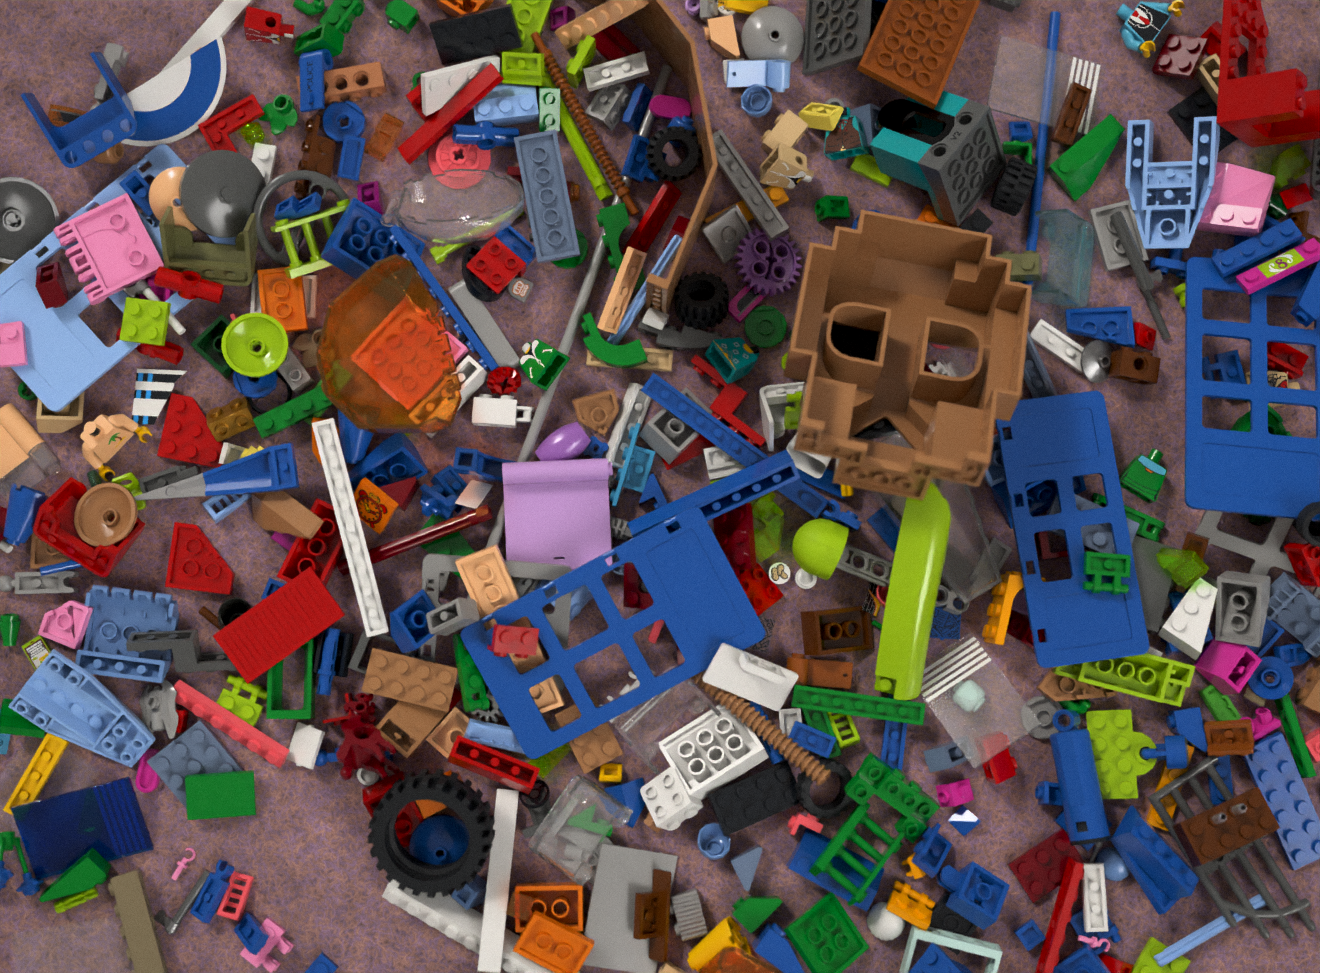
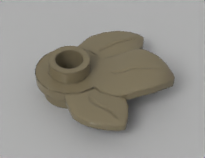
M317 329L312 334L303 333L292 345V348L303 352L305 368L314 367L320 361L329 366L334 359V350L331 346L332 336L325 329ZM320 336L325 337V341L323 343H318V338Z

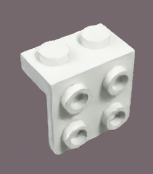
M669 767L640 789V793L656 826L669 831L677 829L681 822L687 818L694 817L698 810L704 807L700 799L689 795L677 769L674 767Z

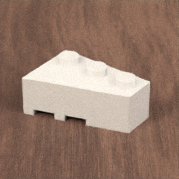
M1198 577L1161 628L1158 636L1196 660L1202 652L1218 589Z

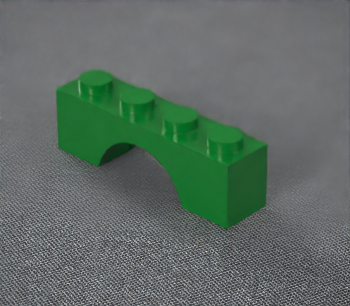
M624 202L598 209L599 214L596 215L599 227L604 228L605 235L602 236L604 247H609L611 256H608L610 268H615L616 275L623 260L619 250V237L624 228L630 224ZM643 268L634 290L640 289L646 280Z

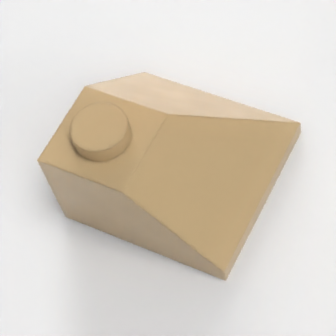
M85 391L59 412H52L38 398L36 415L38 433H63L83 423Z

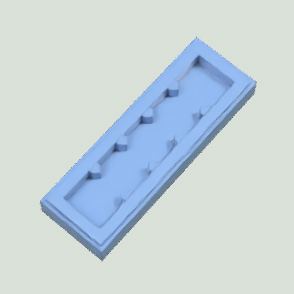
M469 719L464 738L481 745L525 754L510 727Z

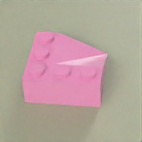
M1217 162L1214 185L1196 230L1254 237L1262 233L1275 176L1230 163Z

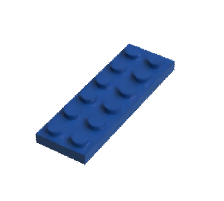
M1278 731L1255 742L1254 753L1242 757L1255 788L1259 787L1280 826V829L1274 832L1290 869L1294 871L1320 859V820L1283 733Z

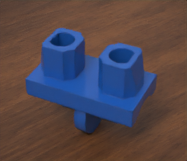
M437 483L431 487L423 484L420 487L422 491L420 505L423 506L422 514L426 517L432 514L439 515L445 520L453 518V511L459 505L455 504L458 497L453 494L444 497V490Z

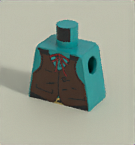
M843 107L844 110L833 131L826 130L824 155L831 161L869 153L863 123L857 116H851V111L848 107Z

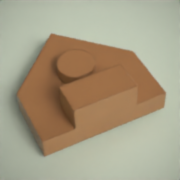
M614 388L572 400L578 421L603 436L607 433L620 410Z

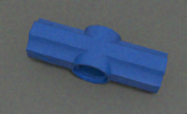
M482 121L476 125L454 124L452 139L455 144L478 145L481 150H490L495 146L515 147L514 137H519V130L510 127H494L493 123L489 121Z

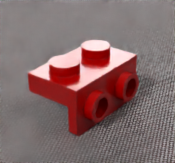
M494 624L492 644L487 645V649L494 652V656L507 657V653L515 654L514 657L527 659L528 655H536L539 629Z

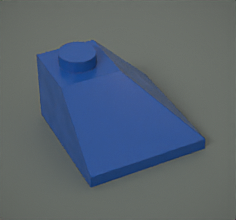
M424 589L418 591L390 613L391 636L402 653L418 649L434 636L429 632L426 614L436 608Z

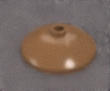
M116 483L98 484L89 489L76 506L74 514L76 531L81 539L96 547L99 545H116L124 540L132 531L137 519V504L132 493L125 487Z

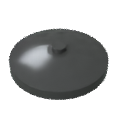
M215 150L198 156L186 167L180 180L179 198L183 212L197 229L214 237L230 238L236 237L240 232L244 231L250 214L254 212L257 198L266 184L259 169L248 158L234 151Z
M8 176L0 178V262L13 264L30 249L32 250L60 223L56 204L45 189L28 179ZM45 246L36 255L40 258L49 249Z

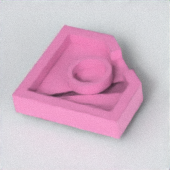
M75 600L64 603L63 606L44 614L38 635L70 648L80 649L93 607L84 606L85 604Z

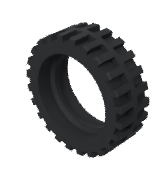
M422 769L419 775L416 776L414 772L407 774L404 780L398 779L392 788L387 790L373 812L374 816L368 826L369 829H372L368 835V843H373V847L370 850L371 857L378 858L379 861L376 864L378 870L384 869L387 872L386 879L390 883L393 879L400 884L398 888L402 891L407 887L413 890L412 895L415 896L425 892L427 893V898H434L437 892H441L443 897L448 896L453 888L458 892L464 888L466 882L470 884L475 879L477 873H480L493 845L492 841L495 837V830L492 829L495 822L494 815H488L491 806L488 801L482 802L481 797L483 793L480 789L474 791L470 787L472 782L468 779L465 782L457 779L459 776L457 773L452 772L451 776L444 775V769H437L434 774H429V769ZM432 800L453 809L462 818L469 832L468 847L462 857L453 863L435 865L420 861L408 853L400 843L395 830V822L402 808L413 801Z

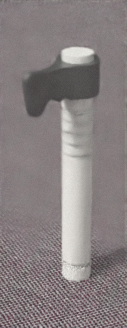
M139 280L136 285L124 288V292L132 298L135 297L136 293L145 295L148 300L160 301L145 280ZM170 312L168 323L179 335H182L186 329Z

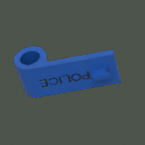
M328 49L302 53L299 59L300 111L303 113L324 109V71L333 68L332 55Z

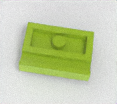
M503 51L502 73L504 79L502 83L544 85V53Z

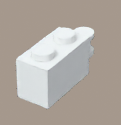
M479 394V397H474L472 424L475 426L517 428V423H532L533 419L531 418L534 407L518 406V401L514 400L513 396L502 395L501 399L492 398V395ZM518 411H523V418H517Z

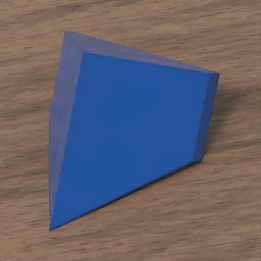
M643 777L600 789L606 811L632 829L645 806V801L640 793L641 787L644 786Z

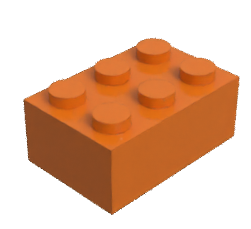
M583 882L517 883L515 886V932H523L535 910L575 931H583Z

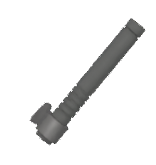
M1159 269L1150 274L1153 282L1154 280L1158 282L1163 280L1161 270ZM1136 278V284L1138 288L1141 289L1140 284ZM1151 290L1143 292L1162 339L1171 337Z
M204 870L172 919L165 916L164 910L159 911L154 917L155 921L160 922L165 927L166 932L169 934L176 933L183 917L198 897L210 871Z

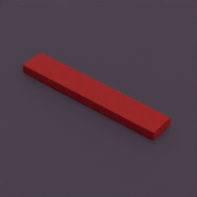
M492 63L397 148L408 164L417 159L504 79Z

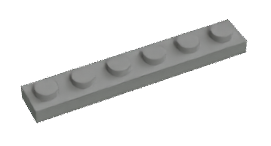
M722 129L713 133V142L719 167L769 240L773 241L789 232V226Z

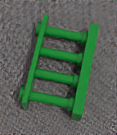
M867 802L864 806L858 804L808 870L814 876L821 872L829 874L850 892L852 896L847 902L849 906L856 902L860 904L868 894L866 889L892 853L895 854L902 847L903 843L901 840L905 836L901 832L893 838L868 817L869 814L866 813L871 806ZM858 823L860 825L864 824L888 845L882 854L856 833L855 826ZM846 839L848 841L852 840L876 861L870 871L844 849L845 846L842 844ZM833 856H839L864 877L859 887L855 886L832 866L833 863L830 860Z

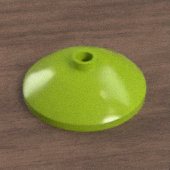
M247 313L239 316L228 325L222 337L221 347L227 364L234 371L247 377H263L273 373L282 365L288 353L289 341L285 329L275 318L263 313ZM256 346H261L259 352L254 351Z

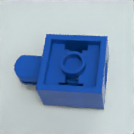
M973 861L962 868L960 872L947 865L936 874L937 884L951 892L946 904L948 908L983 930L997 921L1010 887L1008 883Z

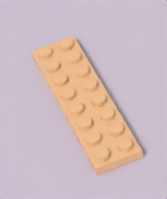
M497 544L456 559V566L469 596L477 604L480 619L520 598ZM522 617L509 624L511 626L532 627L528 617ZM493 618L484 623V626L488 630L494 627V624H497V622ZM539 641L537 642L536 655H528L527 659L514 657L515 654L508 653L520 673H525L547 661ZM554 676L529 689L541 713L564 705V700Z

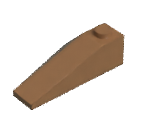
M286 490L251 493L253 521L266 531L271 532L272 530L281 534L287 533L296 537L312 539L324 523L321 518Z

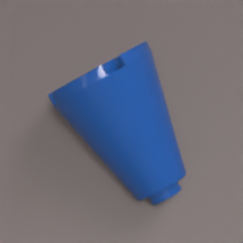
M339 404L340 444L346 463L358 464L359 461L364 459L381 417V410L367 406L365 408L359 407L354 404Z
M12 483L3 536L7 538L6 542L19 546L20 543L25 544L34 532L33 526L39 507L47 500L48 496H45L46 493L21 485L20 489L16 488L17 484Z

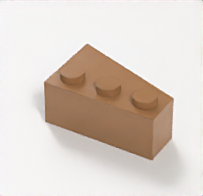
M1319 655L1317 658L1315 657L1316 662L1314 666L1306 673L1305 678L1307 681L1304 687H1301L1296 695L1298 699L1296 705L1320 716Z

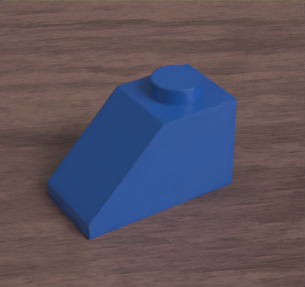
M1200 707L1168 710L1169 716H1166V723L1171 732L1175 735H1184L1187 738V744L1194 747L1195 750L1207 751Z

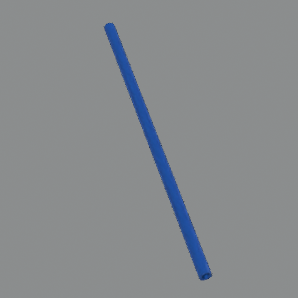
M1057 11L1050 13L1034 164L1037 166V175L1032 185L1025 251H1036L1061 17V13ZM1022 281L1023 284L1032 285L1033 287V281Z

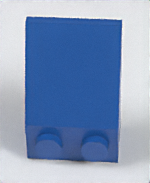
M766 922L751 943L754 951L784 973H804L785 936L784 929L775 922L772 925Z

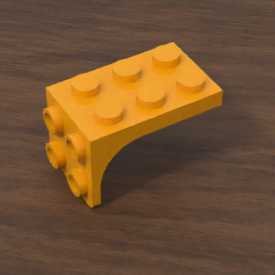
M1006 571L1005 574H998L997 582L993 583L991 594L994 596L992 603L987 608L989 619L988 623L984 625L982 637H985L984 642L1004 645L1013 599L1017 592L1023 588L1021 572ZM1041 577V580L1045 582L1046 578Z

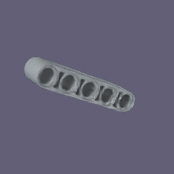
M464 279L448 288L449 293L497 365L514 369L519 367V357L482 301L475 298L468 291Z

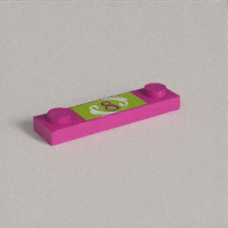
M1312 238L1237 275L1236 283L1247 295L1256 292L1320 260V243L1315 238Z

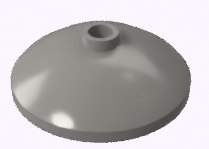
M768 6L755 11L747 19L741 33V44L749 60H789L792 64L802 51L804 33L799 20L790 11L777 6ZM772 32L778 34L777 39L771 37Z

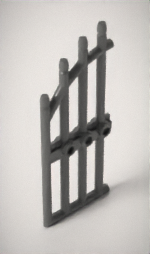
M1208 756L1148 797L1219 911L1226 918V922L1231 927L1237 925L1236 919L1231 915V912L1250 918L1256 929L1259 930L1260 935L1267 939L1270 937L1268 929L1264 927L1261 919H1276L1280 927L1284 929V933L1289 938L1295 936V933L1285 917L1298 913L1310 932L1316 930L1315 923L1310 919L1311 917L1306 911V908L1311 906V903L1307 898L1299 900L1261 841L1263 837L1204 865L1192 866L1172 827L1175 823L1160 800L1171 794L1186 819L1194 816V813L1178 790L1180 786L1189 782L1204 808L1207 810L1213 807V803L1195 777L1204 770L1207 771L1225 801L1233 798V795L1213 766L1218 761L1216 756ZM1252 845L1255 846L1292 905L1281 909L1278 907L1243 851ZM1234 857L1238 859L1270 910L1254 909L1227 867V862ZM1219 869L1241 905L1222 899L1208 875Z

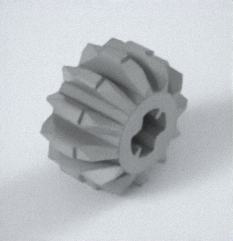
M487 688L486 697L493 701L491 704L494 707L493 710L476 709L471 714L475 715L479 712L480 715L477 717V720L481 721L485 716V722L489 723L491 716L492 720L496 723L498 722L496 714L504 717V715L499 710L500 708L491 691ZM473 694L472 697L477 700L476 694Z

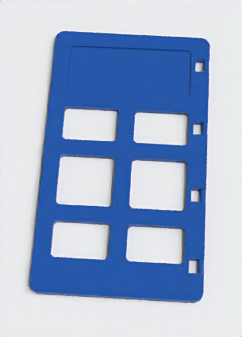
M1191 257L1185 265V504L1191 509L1297 519L1299 512L1305 506L1320 501V315L1314 320V330L1270 326L1267 324V296L1297 299L1311 268L1304 267L1249 294L1250 323L1204 319L1202 317V290L1245 293L1236 283V276L1262 263L1254 262L1222 278L1212 264V258ZM1202 336L1248 340L1250 342V384L1204 380L1202 378ZM1267 342L1307 345L1314 348L1315 391L1271 387L1268 385ZM1202 397L1248 401L1250 403L1251 431L1242 432L1203 427ZM1268 403L1313 407L1316 410V438L1270 434L1268 432ZM1320 513L1315 515L1311 521H1320Z
M698 507L688 508L665 522L554 579L548 584L479 619V621L464 627L461 631L463 643L525 755L530 759H537L708 669L722 643L744 650L765 637V629L704 514ZM678 521L681 528L669 534L666 527ZM617 554L620 560L608 566L605 559ZM631 561L654 603L650 607L625 619L621 616L601 577L616 567ZM585 585L590 590L603 614L608 628L570 649H564L542 608L548 603ZM556 586L558 593L547 598L544 591ZM522 617H528L533 627L539 629L538 636L549 654V660L525 673L518 672L508 653L507 657L494 656V652L487 649V645L492 644L494 627L486 630L484 623L495 618L497 624L509 625ZM658 620H664L685 661L675 668L655 676L635 642L633 634ZM612 644H619L640 685L600 707H596L578 676L574 665ZM557 674L561 676L581 713V717L553 731L546 723L529 689Z

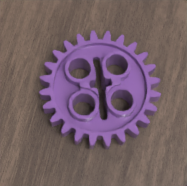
M756 228L752 233L749 232L745 235V238L739 241L741 245L736 247L739 253L734 255V258L739 260V262L734 264V267L740 268L736 275H743L740 282L747 281V289L753 286L754 294L761 290L762 296L767 295L768 292L770 297L776 293L780 295L784 290H789L791 288L790 285L796 283L794 278L800 276L796 270L802 268L800 264H797V261L802 258L795 255L799 249L792 248L795 241L790 243L787 241L789 235L785 237L780 236L770 241L762 228L760 232ZM756 246L761 248L762 254L757 252ZM776 249L781 252L782 258L776 254ZM754 266L760 270V274L754 271ZM774 270L779 272L780 278L775 276Z

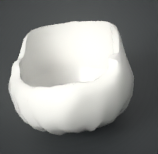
M878 902L872 907L867 916L868 928L880 940H894L903 931L906 920L886 909L888 902Z

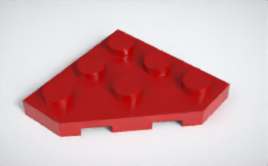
M171 393L157 456L213 468L223 466V464H219L223 442L215 440L207 426V417L200 409L195 398Z
M174 522L165 587L232 595L235 573L199 525Z

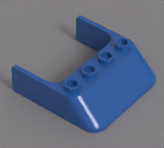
M92 52L90 55L114 93V96L62 127L53 125L33 93L21 94L22 99L64 166L68 168L79 167L132 136L137 130V121L131 100L101 52Z

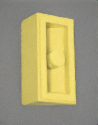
M811 102L798 114L799 118L809 124L808 128L833 131L844 109L841 106Z

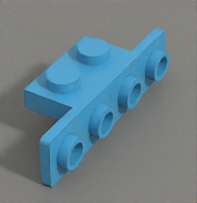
M636 423L635 427L631 426L628 435V439H631L629 448H624L622 460H625L623 469H618L615 479L619 481L617 489H612L609 501L613 502L612 507L617 508L623 488L643 493L656 452L635 446L641 428L640 423Z

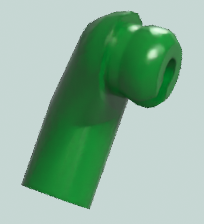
M295 0L293 7L307 16H313L324 11L325 2L324 0H313L312 3L308 4L303 0Z
M1081 699L1075 702L1072 700L1059 702L1064 709H1072L1078 714L1088 712V708L1091 707L1088 699Z

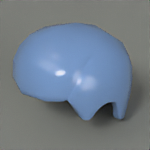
M762 85L748 87L741 96V107L751 117L764 116L772 107V94L769 89Z
M706 824L700 829L698 834V849L705 858L710 860L721 859L729 852L731 838L729 835L723 836L719 824Z
M1105 847L1097 853L1095 863H1104L1105 879L1122 881L1129 876L1130 870L1115 847Z

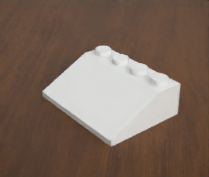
M717 705L657 743L670 766L677 769L689 795L703 800L707 797V794L717 791L769 758L751 727L748 728L746 723L743 724L741 722L742 719H737L736 714L732 715L730 709L727 711L725 705Z

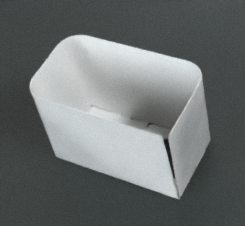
M795 434L785 450L788 451L798 469L815 478H821L832 457L794 450Z

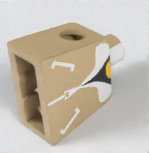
M780 142L760 165V183L787 189H793L800 180L808 183L811 182L814 175L813 170L807 169V157L804 154Z

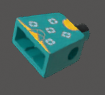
M740 337L715 339L710 344L705 356L725 382L730 384L751 372L759 357V350L755 346L749 347Z

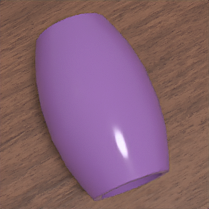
M573 422L551 433L540 444L535 453L540 461L575 460L587 448L591 440L579 423Z

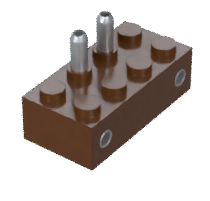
M1259 787L1243 792L1172 826L1193 867L1204 865L1280 829Z

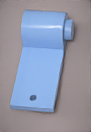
M727 61L726 87L762 85L773 88V92H785V89L790 87L791 61Z

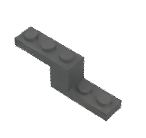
M198 630L132 632L126 642L127 651H167L172 649L176 672L237 671L225 652L201 653Z

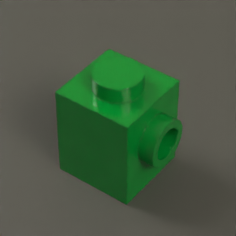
M403 0L390 1L385 8L387 23L393 29H401L409 34L420 19L418 10Z

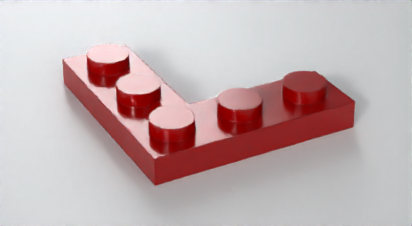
M251 94L200 123L198 127L212 151L229 150L238 153L229 134L265 115L254 94Z

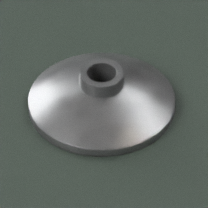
M1093 340L1082 351L1080 359L1082 373L1086 379L1093 383H1101L1109 378L1108 373L1113 350L1107 342Z

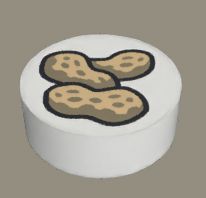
M778 562L769 568L768 576L773 583L783 584L790 578V569L786 564Z

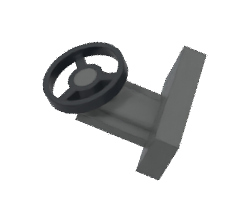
M536 779L535 783L542 785L539 788H533L529 795L519 791V799L529 809L533 825L522 830L525 839L568 823L566 814L554 816L549 802V787L544 781ZM546 787L547 793H542L544 788ZM522 795L529 797L525 799L526 803L522 800Z

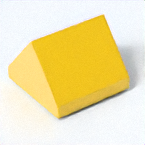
M605 763L600 766L599 783L621 784L622 764Z

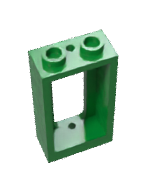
M311 639L299 647L305 651L303 708L284 709L282 706V659L268 669L266 719L315 718L316 673H313V662L316 657L317 639Z

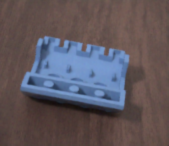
M93 585L92 590L90 589L89 593H86L84 605L93 607V611L86 629L83 650H77L75 664L90 674L163 683L173 660L172 649L167 651H127L126 642L132 632L177 631L179 622L177 601L173 600L171 594L156 593L155 598H153V592L134 590L132 595L131 589L113 587L110 592L109 586Z

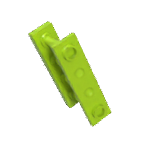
M349 199L336 202L337 206L292 221H288V218L276 221V226L270 227L271 232H281L291 262L289 264L290 267L284 269L287 278L293 279L332 266L331 263L321 258L322 253H319L309 222L321 218L329 239L334 230L330 215L342 212L343 215L350 203ZM298 225L302 227L311 254L310 261L304 263L298 258L289 228Z

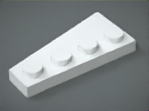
M495 54L422 73V113L428 116L441 109L490 63L500 73V58Z

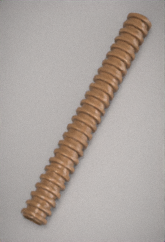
M706 670L689 678L690 680L693 679L695 684H699L701 689L704 688L706 693L709 692V696L715 697V701H720L721 706L725 705L727 711L730 709L732 715L736 714L737 719H742L741 722L743 724L746 723L748 728L751 727L752 731L757 732L759 737L762 736V740H767L768 745H773L774 750L778 749L780 755L784 754L785 759L789 758L791 764L794 762L796 768L800 767L802 773L806 772L807 777H812L811 780L813 782L816 781L818 786L828 779L831 774L830 769L826 770L824 764L821 766L820 761H815L813 755L809 756L808 751L804 752L802 746L798 747L797 742H792L793 739L788 738L786 733L783 734L782 730L777 729L775 724L772 725L770 720L767 721L766 716H761L759 711L756 712L755 707L751 708L750 703H745L744 698L740 699L738 695L704 682L702 677Z

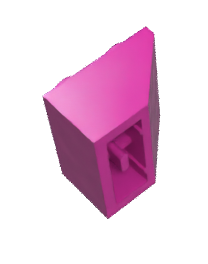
M1214 635L1213 640L1208 643L1194 663V666L1223 695L1240 693L1262 660L1246 645L1215 640Z

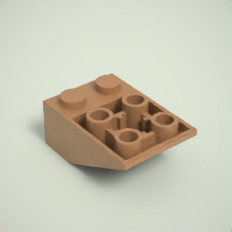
M399 700L376 728L381 731V735L386 741L390 742L396 750L408 759L416 752L448 712Z

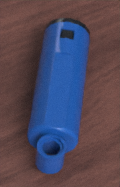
M1072 709L1059 710L1053 716V725L1059 733L1051 734L1049 738L1070 846L1109 841L1111 838L1090 732L1088 729H1078L1080 716L1076 711ZM1065 715L1070 717V724L1068 726H1065L1063 723Z

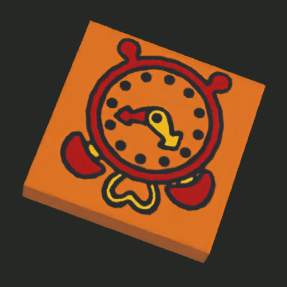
M366 477L360 481L354 492L360 519L380 535L385 530L399 504Z

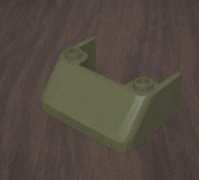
M171 206L167 207L159 223L165 268L181 273L183 271H194L200 274L202 279L223 285L248 286L252 282L258 245L255 213L250 214L244 231L237 235L235 239L236 245L194 242L193 234L188 228L175 226L173 208Z

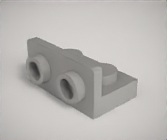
M621 83L600 88L585 114L589 118L603 123L612 131L627 109L632 93L626 85Z

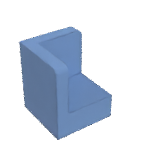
M477 874L470 884L466 882L462 890L457 892L455 889L451 897L466 910L483 903L487 882Z

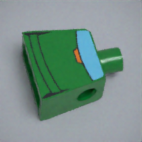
M1152 449L1148 457L1142 454L1135 456L1119 475L1120 487L1149 504L1155 502L1167 473V469L1159 465L1164 454L1156 449Z

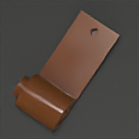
M792 653V657H787L786 669L797 673L799 676L794 685L851 689L852 662L805 658V654Z

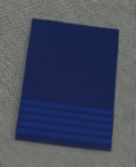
M130 776L11 808L30 864L38 880L64 873L92 848L107 862L154 849L150 832L144 820Z

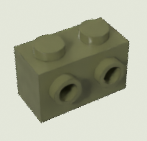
M1028 250L1024 251L1023 254L1004 251L999 255H995V257L1012 260L1011 282L1042 281V258L1036 251Z

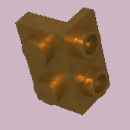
M246 396L241 399H233L223 407H215L206 414L207 426L217 442L256 426Z

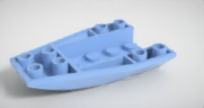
M55 649L48 654L8 706L42 730L131 768L156 739L139 717L92 674Z

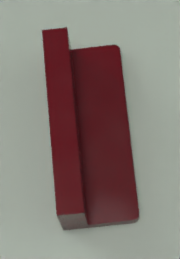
M613 24L591 36L595 38L596 50L608 61L641 52Z

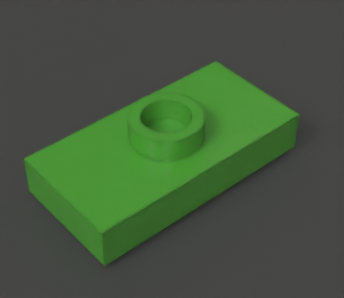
M1212 684L1198 692L1216 721L1241 719L1240 714L1228 695H1223Z

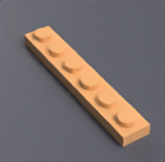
M607 0L561 26L555 31V34L567 50L578 44L581 40H585L587 35L592 36L642 9L649 2L648 0Z

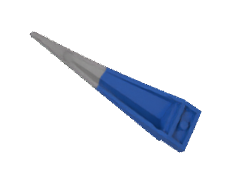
M286 443L265 448L207 472L134 496V498L138 501L266 493L300 487L294 444Z

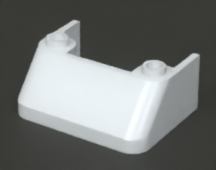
M804 382L767 385L759 390L763 433L769 451H774V439L783 436L785 433V407L794 406V402L786 401V394L802 391Z

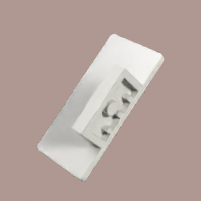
M722 643L702 679L708 684L772 710L779 711L799 676L791 670Z

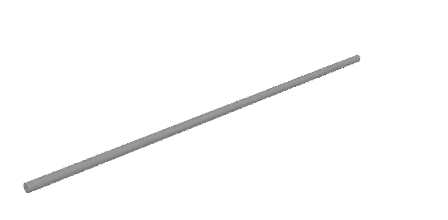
M668 65L662 66L651 99L657 95L664 94L673 70L672 67ZM649 105L638 132L639 135L648 138L655 116L649 110ZM622 176L621 181L625 182L624 186L629 188L632 180ZM615 194L612 205L623 203V200L619 199L617 194ZM604 228L558 351L567 356L607 250L602 240V236L605 235ZM561 372L547 391L543 390L517 462H529ZM504 499L486 548L498 545L504 531Z

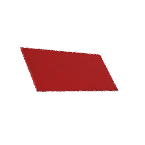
M1306 183L1279 193L1287 209L1313 200L1309 195V188Z

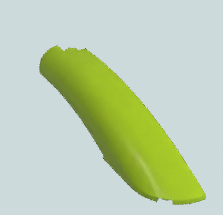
M930 482L923 501L906 498L883 617L874 690L893 694L896 700L915 699L921 693L932 621L943 566L945 564L951 525V511L947 499L942 496L938 487Z

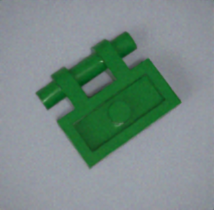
M1084 552L1083 575H1092V581H1083V590H1091L1092 593L1104 591L1114 595L1128 593L1129 585L1121 584V578L1130 577V555ZM1102 576L1112 577V582H1101Z

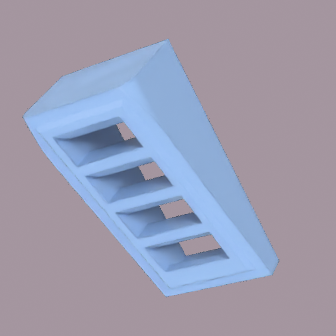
M236 494L231 495L235 500L233 503L230 502L226 495L212 496L203 502L202 505L214 523L217 524L250 499L251 494H241V498ZM223 499L227 507L224 508L219 500ZM215 504L220 512L216 513L212 506Z

